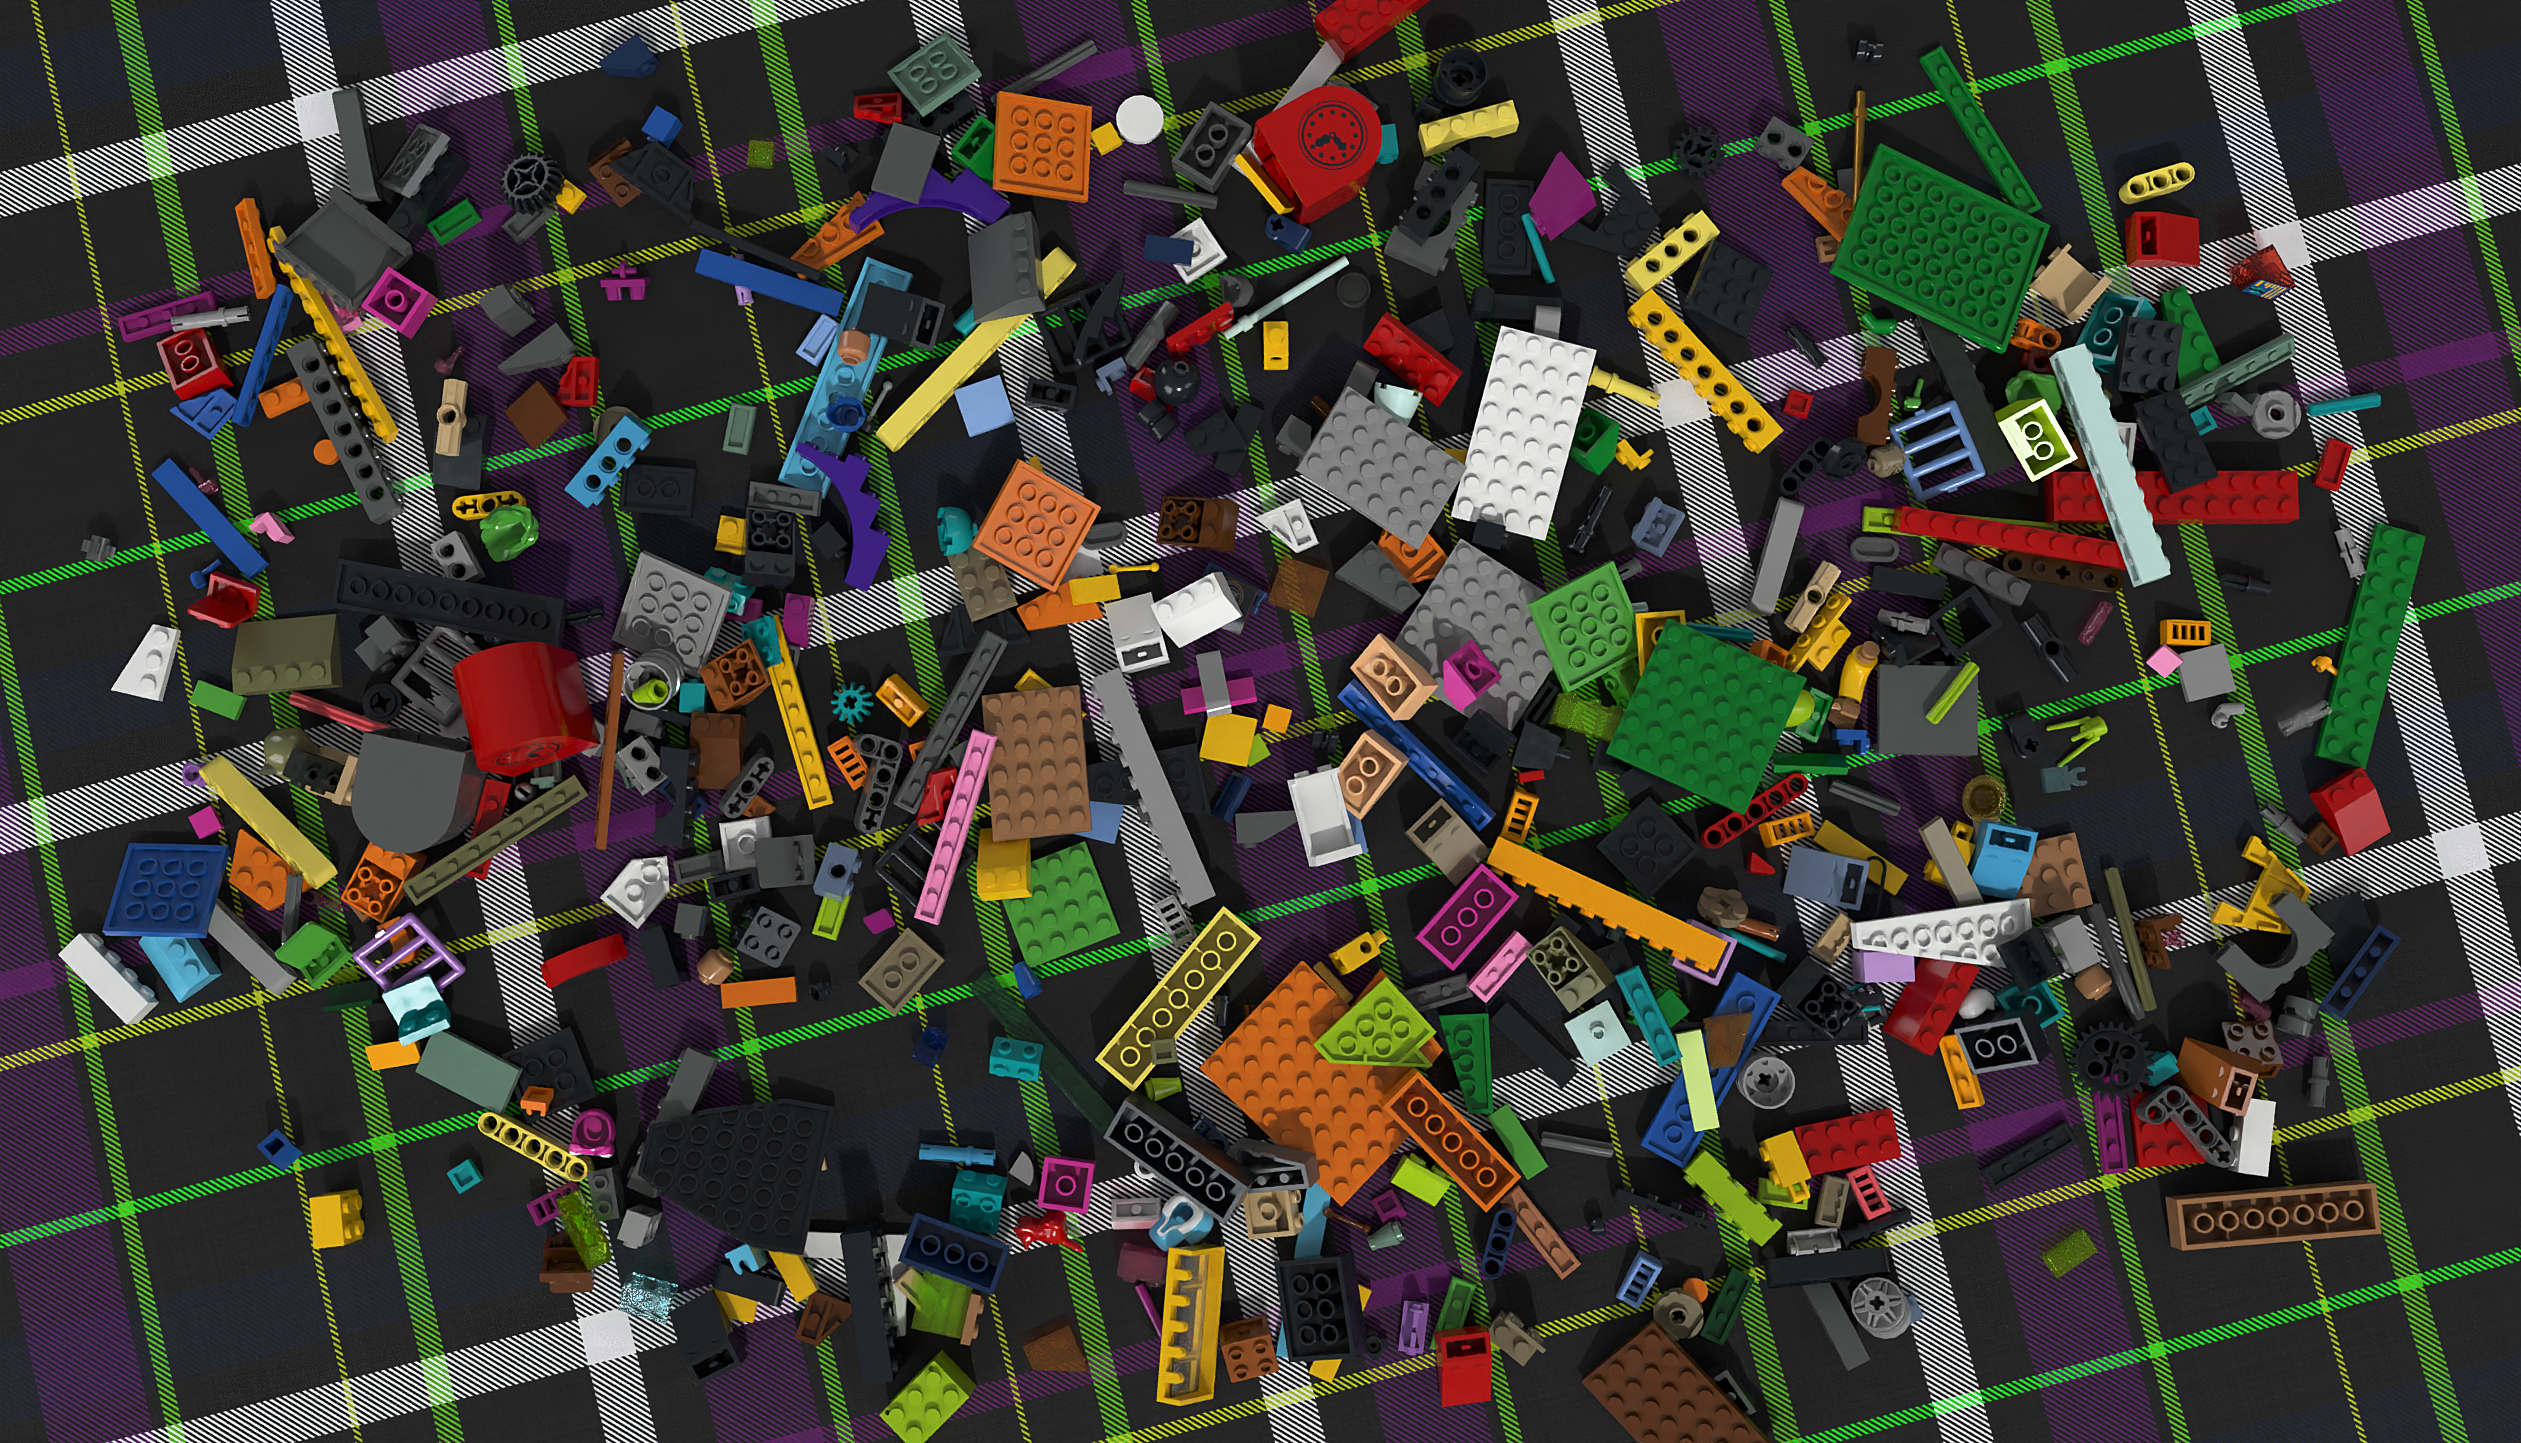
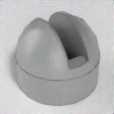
M521 782L515 788L516 797L525 802L533 800L537 793L536 787L530 782ZM521 787L530 793L528 797L520 791Z

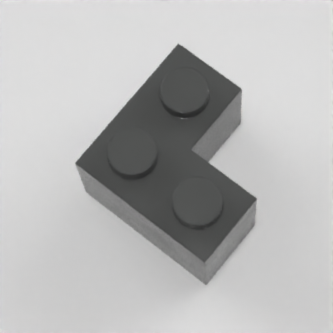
M383 615L365 630L369 638L354 650L373 672L386 674L395 668V663L401 657L405 658L413 653L414 647L419 642L400 620Z

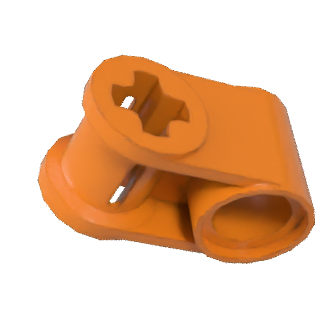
M2020 317L2017 320L2018 327L2015 334L2009 340L2016 347L2046 356L2060 345L2061 336L2055 329L2038 324L2032 319ZM2042 338L2049 339L2051 347L2045 346Z

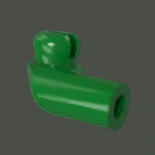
M1870 310L1860 318L1875 335H1889L1895 331L1898 325L1894 318L1877 319Z

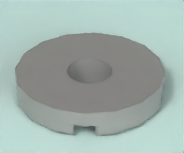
M2280 390L2268 391L2262 394L2257 409L2250 416L2251 424L2256 432L2270 439L2283 438L2291 434L2300 423L2301 410L2298 402L2294 401L2289 393ZM2271 409L2279 410L2281 414L2279 421L2271 417Z

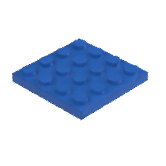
M129 843L102 930L106 936L206 938L230 854L229 847L227 845Z

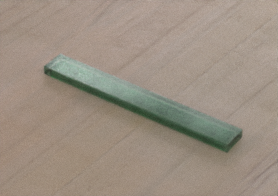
M986 971L969 988L1016 1040L1043 1045L1040 1067L1096 1130L1102 1134L1109 1128L1117 1113L989 971Z

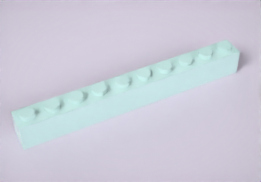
M2084 343L2056 352L2049 360L2133 586L2136 587L2170 575L2169 560L2163 555L2161 538L2155 533L2152 525V514L2146 509L2144 504L2143 490L2138 487L2135 479V469L2128 461L2126 455L2127 447L2121 441L2118 434V423L2115 418H2112L2109 410V399L2103 394L2101 388V377L2095 372L2092 364L2093 356L2091 351L2086 348Z

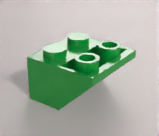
M980 114L951 150L952 160L964 170L969 168L991 188L993 187L995 125Z
M1655 987L1651 990L1669 1028H1672L1690 1012L1670 988ZM1629 1009L1627 1012L1629 1016L1625 1020L1628 1023L1638 1025L1631 1009Z

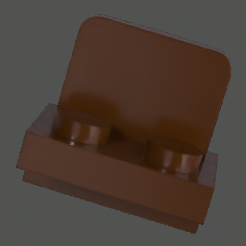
M572 1225L557 1232L553 1237H547L543 1248V1263L539 1273L540 1282H549L550 1291L553 1293L591 1292L594 1287V1270L598 1259V1235H593L585 1229Z

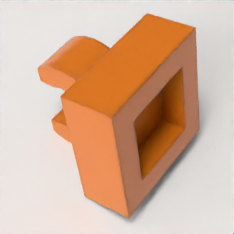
M528 1086L521 1098V1108L526 1109L528 1115H531L534 1110L541 1111V1116L544 1117L554 1097V1090L552 1088Z

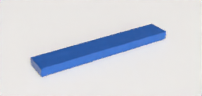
M704 248L701 250L695 273L835 318L838 317L844 298V293Z
M278 284L231 419V422L242 427H250L259 401L258 395L262 392L295 295L293 290L281 284Z
M167 459L151 474L248 579L253 580L270 564L173 459Z

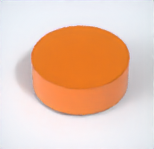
M322 440L316 444L314 456L320 463L333 465L340 459L331 440Z
M1697 1277L1688 1278L1682 1285V1290L1693 1294L1700 1303L1708 1295L1707 1285Z

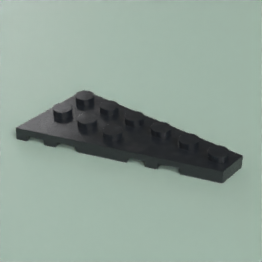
M1197 743L1155 751L1180 812L1211 815ZM1120 759L1087 765L1090 801L1140 807L1138 799L1142 797L1139 790L1133 791L1128 777L1132 773L1129 766L1124 768Z

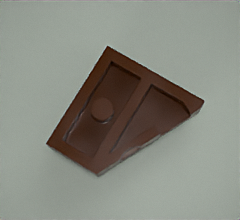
M818 1290L811 1294L795 1339L819 1346L852 1314L850 1302Z

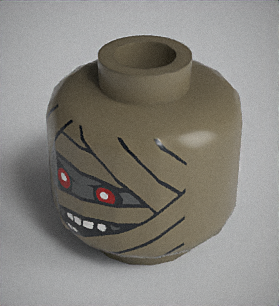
M1887 443L1885 446H1878L1870 451L1867 465L1869 470L1875 473L1876 476L1885 478L1899 473L1903 469L1906 455L1900 446L1894 443Z

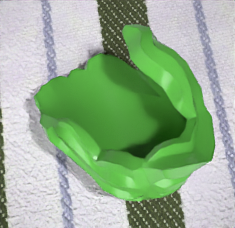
M2020 371L2018 375L2008 381L2005 390L2009 405L2020 400L2043 397L2054 417H2056L2057 410L2060 409L2064 401L2056 377L2050 374Z
M514 504L512 506L494 508L480 522V529H484L481 539L486 544V549L495 562L509 561L516 558L526 548L533 545L538 538V521L532 515L531 510L524 506Z

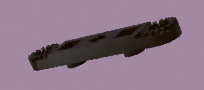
M2011 552L2005 555L2000 563L2002 571L2024 580L2106 594L2117 592L2123 586L2122 574L2112 568L2019 552ZM2010 558H2015L2019 561L2020 567L2017 571H2012L2008 567ZM2061 567H2063L2064 572H2067V576L2062 577V579L2056 573V570L2061 569ZM2106 575H2113L2115 577L2116 584L2113 588L2105 585L2104 578Z

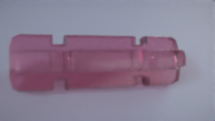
M2107 601L2099 603L2096 608L2097 611L2092 614L2084 627L2085 631L2080 633L2078 641L2088 646L2095 639L2094 635L2098 634L2107 620L2106 616L2112 612L2113 605Z

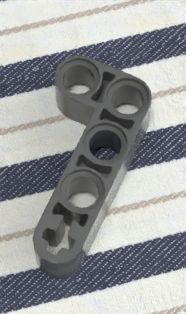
M860 733L853 739V749L856 753L873 759L854 817V825L857 830L863 833L873 834L881 826L903 750L900 744L895 741L872 734ZM865 738H869L871 746L867 751H863L861 748V742ZM888 745H892L894 753L890 758H886L884 750ZM884 768L887 776L885 780L880 782L877 779V773L880 769ZM877 792L880 797L877 804L872 805L870 803V796L872 793ZM866 808H869V809H872V810H876V812H875V813H872V812L866 811ZM869 819L872 823L871 825H865L863 820Z
M2163 1084L2137 1105L2136 1115L2143 1122L2161 1124L2170 1117L2209 1164L2225 1168L2234 1163L2235 1153L2182 1088ZM2172 1090L2174 1099L2169 1103L2167 1093ZM2153 1106L2155 1108V1115L2149 1118L2148 1109ZM2186 1110H2189L2190 1119L2185 1122L2183 1114ZM2202 1130H2205L2206 1138L2201 1142L2199 1135Z

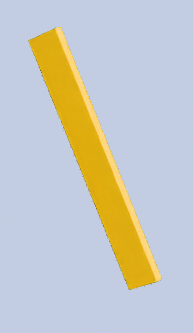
M774 615L782 661L778 665L769 667L768 671L809 809L812 810L835 802L779 615Z

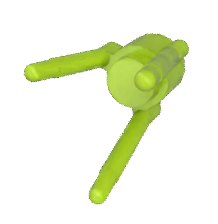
M2086 716L2082 719L2046 727V730L2050 731L2082 724L2080 727L2081 733L2073 736L2071 741L2074 742L2083 737L2089 739L2057 764L2059 768L2071 761L2091 744L2099 741L2101 735L2107 733V726L2100 716L2092 719Z

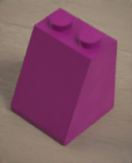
M1562 152L1556 155L1528 204L1532 212L1529 216L1534 222L1537 233L1541 237L1545 235L1550 241L1597 206L1590 184Z

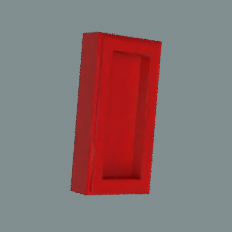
M2331 437L2326 439L2312 484L2334 492L2339 491L2353 445Z

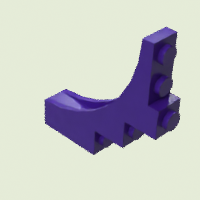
M931 167L919 204L872 191L867 196L866 202L851 212L849 215L850 229L858 235L871 223L888 214L907 208L926 206L942 207L963 212L989 226L1011 215V205L969 168L963 173H957L951 183H949Z
M806 441L805 444L799 442L795 453L813 463L830 479L847 507L852 525L853 551L845 583L867 593L892 538L888 537L889 532L875 527L874 530L870 529L882 501L877 500L879 496L868 490H865L864 493L860 492L871 468V464L867 463L869 459L858 453H855L854 456L848 454L844 463L841 461L842 457L828 451V454L818 451L819 446L812 442Z

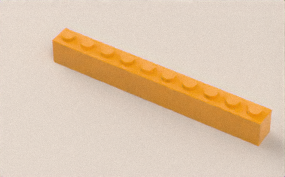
M1498 836L1486 862L1490 866L1491 872L1501 877L1506 873L1513 877L1512 882L1525 887L1526 884L1536 887L1534 892L1548 898L1549 894L1558 898L1557 903L1570 908L1571 905L1581 908L1579 913L1592 919L1596 915L1604 919L1602 924L1610 928L1616 929L1617 926L1626 929V935L1636 940H1639L1641 936L1649 940L1648 945L1662 951L1663 947L1673 951L1671 956L1684 962L1688 958L1696 962L1694 965L1696 968L1708 972L1709 969L1715 970L1727 945V941Z

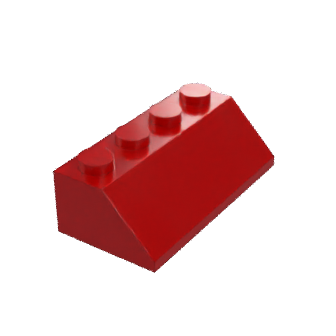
M1921 957L1914 969L1915 981L1907 982L1889 1014V1019L1885 1021L1881 1030L1921 1053L1933 1056L1980 971L1979 968L1970 963Z

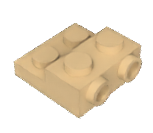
M1300 1190L1247 1194L1243 1205L1249 1240L1292 1236L1302 1232L1301 1228L1304 1227L1305 1219L1303 1213H1299L1297 1204L1301 1200Z

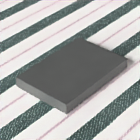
M894 122L871 190L919 204L941 141L940 136Z

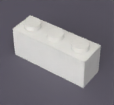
M2251 1098L2246 1116L2232 1113L2234 1121L2229 1131V1138L2231 1140V1148L2235 1153V1160L2228 1167V1170L2268 1177L2276 1102Z

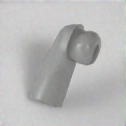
M2244 703L2220 704L2211 716L2212 724L2218 728H2225L2228 725L2226 722H2228L2230 715L2245 713Z

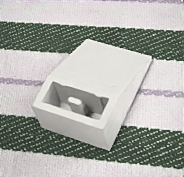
M1151 592L1104 604L1122 675L1170 663L1160 624L1150 606L1154 604Z

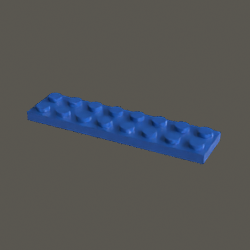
M1738 971L1734 973L1701 1032L1716 1111L1781 998L1780 994ZM1681 1068L1641 1139L1640 1145L1685 1169L1706 1130L1695 1132L1693 1129Z

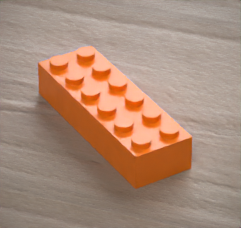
M1414 1067L1378 1101L1485 1212L1521 1178L1509 1163Z

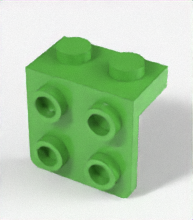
M309 921L275 952V956L278 960L300 969L311 987L318 989L353 957V952L341 935L313 921Z

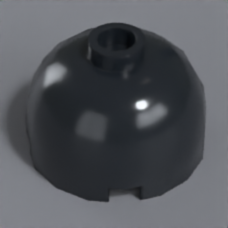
M1173 356L1163 360L1157 366L1152 379V385L1156 396L1164 403L1172 406H1179V404L1184 403L1187 405L1197 398L1201 386V374L1197 366L1190 359L1182 356Z

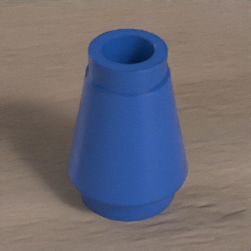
M1025 961L1019 962L1012 967L1020 995H1024L1025 999H1030L1043 991L1041 987L1043 983Z

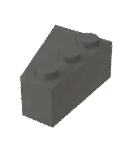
M512 283L501 284L477 300L490 320L513 338L538 322L533 316L536 313L535 309L528 300L525 301L517 292Z
M1373 541L1367 544L1335 573V577L1369 595L1400 615L1421 596Z
M1241 1137L1231 1146L1233 1158L1258 1175L1248 1194L1311 1188L1320 1178L1314 1153Z

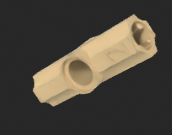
M457 379L444 380L442 404L437 412L439 428L436 453L459 456L462 429L467 422L464 412L468 383ZM456 413L455 420L448 423L449 415Z
M1826 561L1821 562L1784 621L1788 628L1800 634L1805 631L1839 577L1841 571L1838 567ZM1809 591L1817 595L1816 603L1808 600L1807 595Z

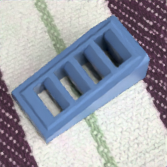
M1639 1250L1616 1298L1639 1309L1662 1269L1661 1261ZM1642 1263L1651 1267V1270L1643 1266ZM1639 1271L1647 1275V1278H1643L1642 1276L1638 1275L1637 1272ZM1632 1280L1642 1284V1288L1631 1283ZM1627 1289L1638 1293V1296L1635 1297L1627 1293Z

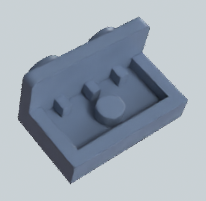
M1654 497L1652 502L1646 505L1644 516L1640 523L1634 526L1631 538L1637 547L1662 557L1684 520L1685 514L1662 503L1660 498Z

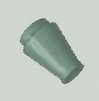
M1398 1220L1394 1222L1389 1221L1374 1234L1367 1237L1369 1246L1373 1251L1401 1244V1241L1406 1239L1404 1230Z

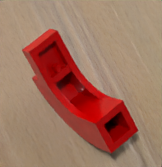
M621 933L551 958L545 961L546 963L540 965L542 977L548 989L589 971L616 963L628 957L629 954Z

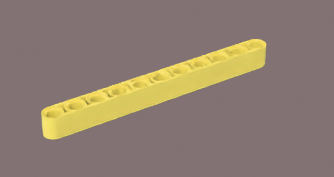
M1059 247L1055 248L1042 261L1045 299L1076 267V263ZM1032 313L982 322L878 429L876 436L891 451H898L954 394V390L959 389Z

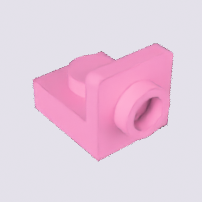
M270 512L259 514L254 518V523L249 526L252 531L260 534L266 531L275 542L279 541L288 544L295 538L279 516Z

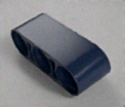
M1502 1204L1497 1207L1481 1262L1482 1274L1489 1279H1496L1501 1276L1517 1222V1211L1510 1204ZM1501 1213H1509L1513 1219L1510 1222H1503L1500 1220L1499 1215ZM1500 1236L1505 1239L1506 1243L1502 1246H1497L1493 1243L1492 1239ZM1494 1260L1499 1264V1267L1494 1270L1489 1269L1486 1266V1262Z

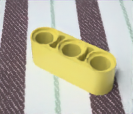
M2183 162L2135 176L2120 188L2119 197L2126 204H2134L2180 190L2194 178V168L2189 163ZM2176 172L2182 175L2183 181L2177 178ZM2153 179L2160 183V188L2154 185ZM2130 186L2136 188L2138 194H2134L2130 190Z

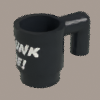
M1872 982L1854 992V995L1862 1000L1866 1006H1881V1009L1877 1010L1878 1014L1867 1018L1871 1028L1889 1019V1012L1885 1005L1886 999L1876 982Z

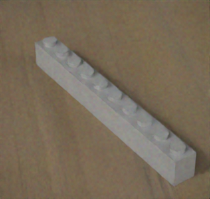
M1118 667L1092 678L1094 685H1091L1090 689L1095 700L1100 698L1103 707L1099 709L1104 722L1110 721L1113 730L1109 731L1114 745L1119 743L1122 753L1118 755L1123 767L1129 766L1132 773L1128 779L1133 791L1138 789L1142 798L1138 799L1142 812H1148L1151 821L1147 822L1152 836L1158 835L1161 844H1158L1157 847L1162 859L1168 858L1170 867L1166 869L1172 882L1177 880L1180 889L1176 892L1181 904L1187 903V906L1190 907L1216 896L1120 668Z

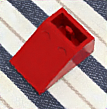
M2135 212L2125 220L2127 267L2200 266L2198 218L2165 212Z
M1483 1325L1434 1331L1441 1407L1491 1401L1492 1351L1490 1331Z

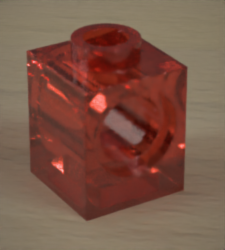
M2032 346L2021 354L2019 360L2021 371L2050 374L2055 377L2049 358L2056 352ZM2034 358L2041 361L2042 368H2038L2034 364Z

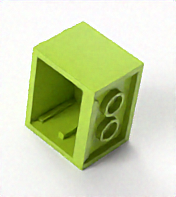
M941 1350L886 1405L879 1416L905 1443H924L971 1396L976 1384Z

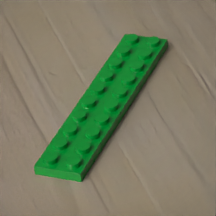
M2382 523L2374 524L2364 563L2366 573L2361 574L2337 665L2338 673L2334 677L2314 756L2350 767L2366 769L2426 536Z

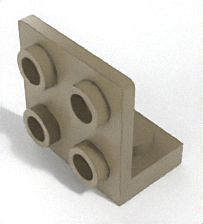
M1501 1310L1487 1328L1490 1331V1340L1522 1366L1527 1363L1537 1349L1541 1353L1546 1351L1542 1344L1544 1340L1539 1333L1531 1327L1526 1330L1523 1327L1525 1324L1512 1311H1509L1507 1314Z

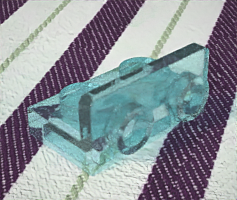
M632 1272L622 1286L618 1310L666 1324L670 1317L669 1311H671L673 1298L678 1291V1285Z

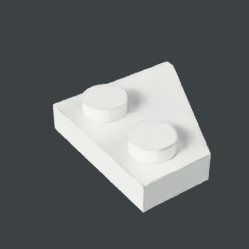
M1300 498L1257 517L1260 523L1296 553L1319 544Z

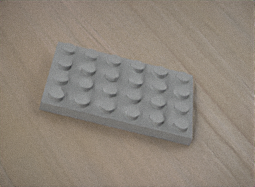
M1347 386L1295 470L1417 550L1420 548L1467 467Z

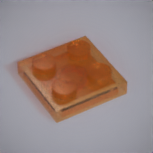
M1283 556L1268 603L1314 618L1329 571Z

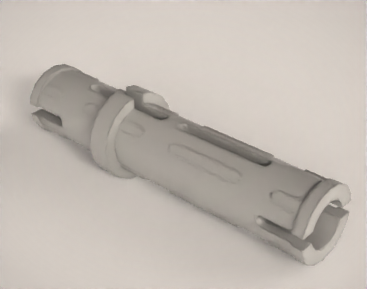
M248 306L231 309L221 307L217 311L171 316V325H175L172 327L174 332L215 325L225 327L229 326V323L251 321V314L247 312L250 311Z

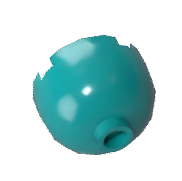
M940 507L937 518H942L940 526H937L940 549L945 551L943 555L952 556L965 552L970 548L973 537L978 532L977 523L972 522L970 515L959 507Z

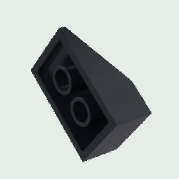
M464 412L467 422L462 429L459 456H446L436 453L439 421L437 419L434 430L432 483L481 492L496 421L485 415ZM456 413L449 415L448 423L455 420Z

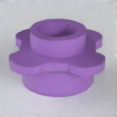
M191 762L186 763L182 771L183 784L188 787L192 785L206 786L207 783L199 773V769L205 766L206 763L202 762L199 765Z

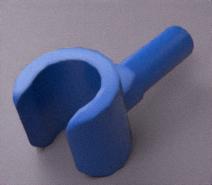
M217 559L206 569L193 572L190 575L193 586L197 589L206 586L208 582L205 576L222 564L221 561Z

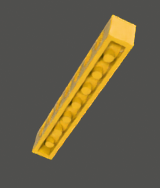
M1652 288L1629 308L1626 314L1630 323L1636 328L1640 327L1645 333L1644 337L1651 345H1656L1662 351V357L1668 363L1672 362L1678 368L1677 372L1685 381L1689 380L1693 384L1694 391L1699 397L1707 399L1711 404V410L1717 416H1722L1727 421L1728 428L1734 434L1738 433L1744 439L1743 443L1747 449L1758 454L1784 431ZM1648 316H1656L1659 324H1651L1648 321ZM1664 334H1673L1675 342L1666 341ZM1686 350L1690 352L1692 359H1683L1681 351ZM1704 368L1708 372V377H1700L1697 369ZM1714 386H1721L1725 394L1723 396L1717 395L1714 392ZM1732 403L1738 404L1741 408V413H1734L1730 405ZM1747 422H1755L1758 427L1757 431L1749 430Z

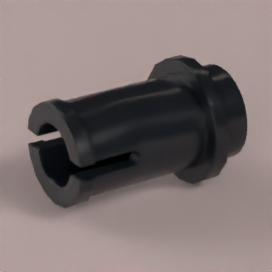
M1216 994L1215 999H1213V1003H1215L1213 1025L1228 1026L1229 1005L1232 1003V1000H1230V995Z

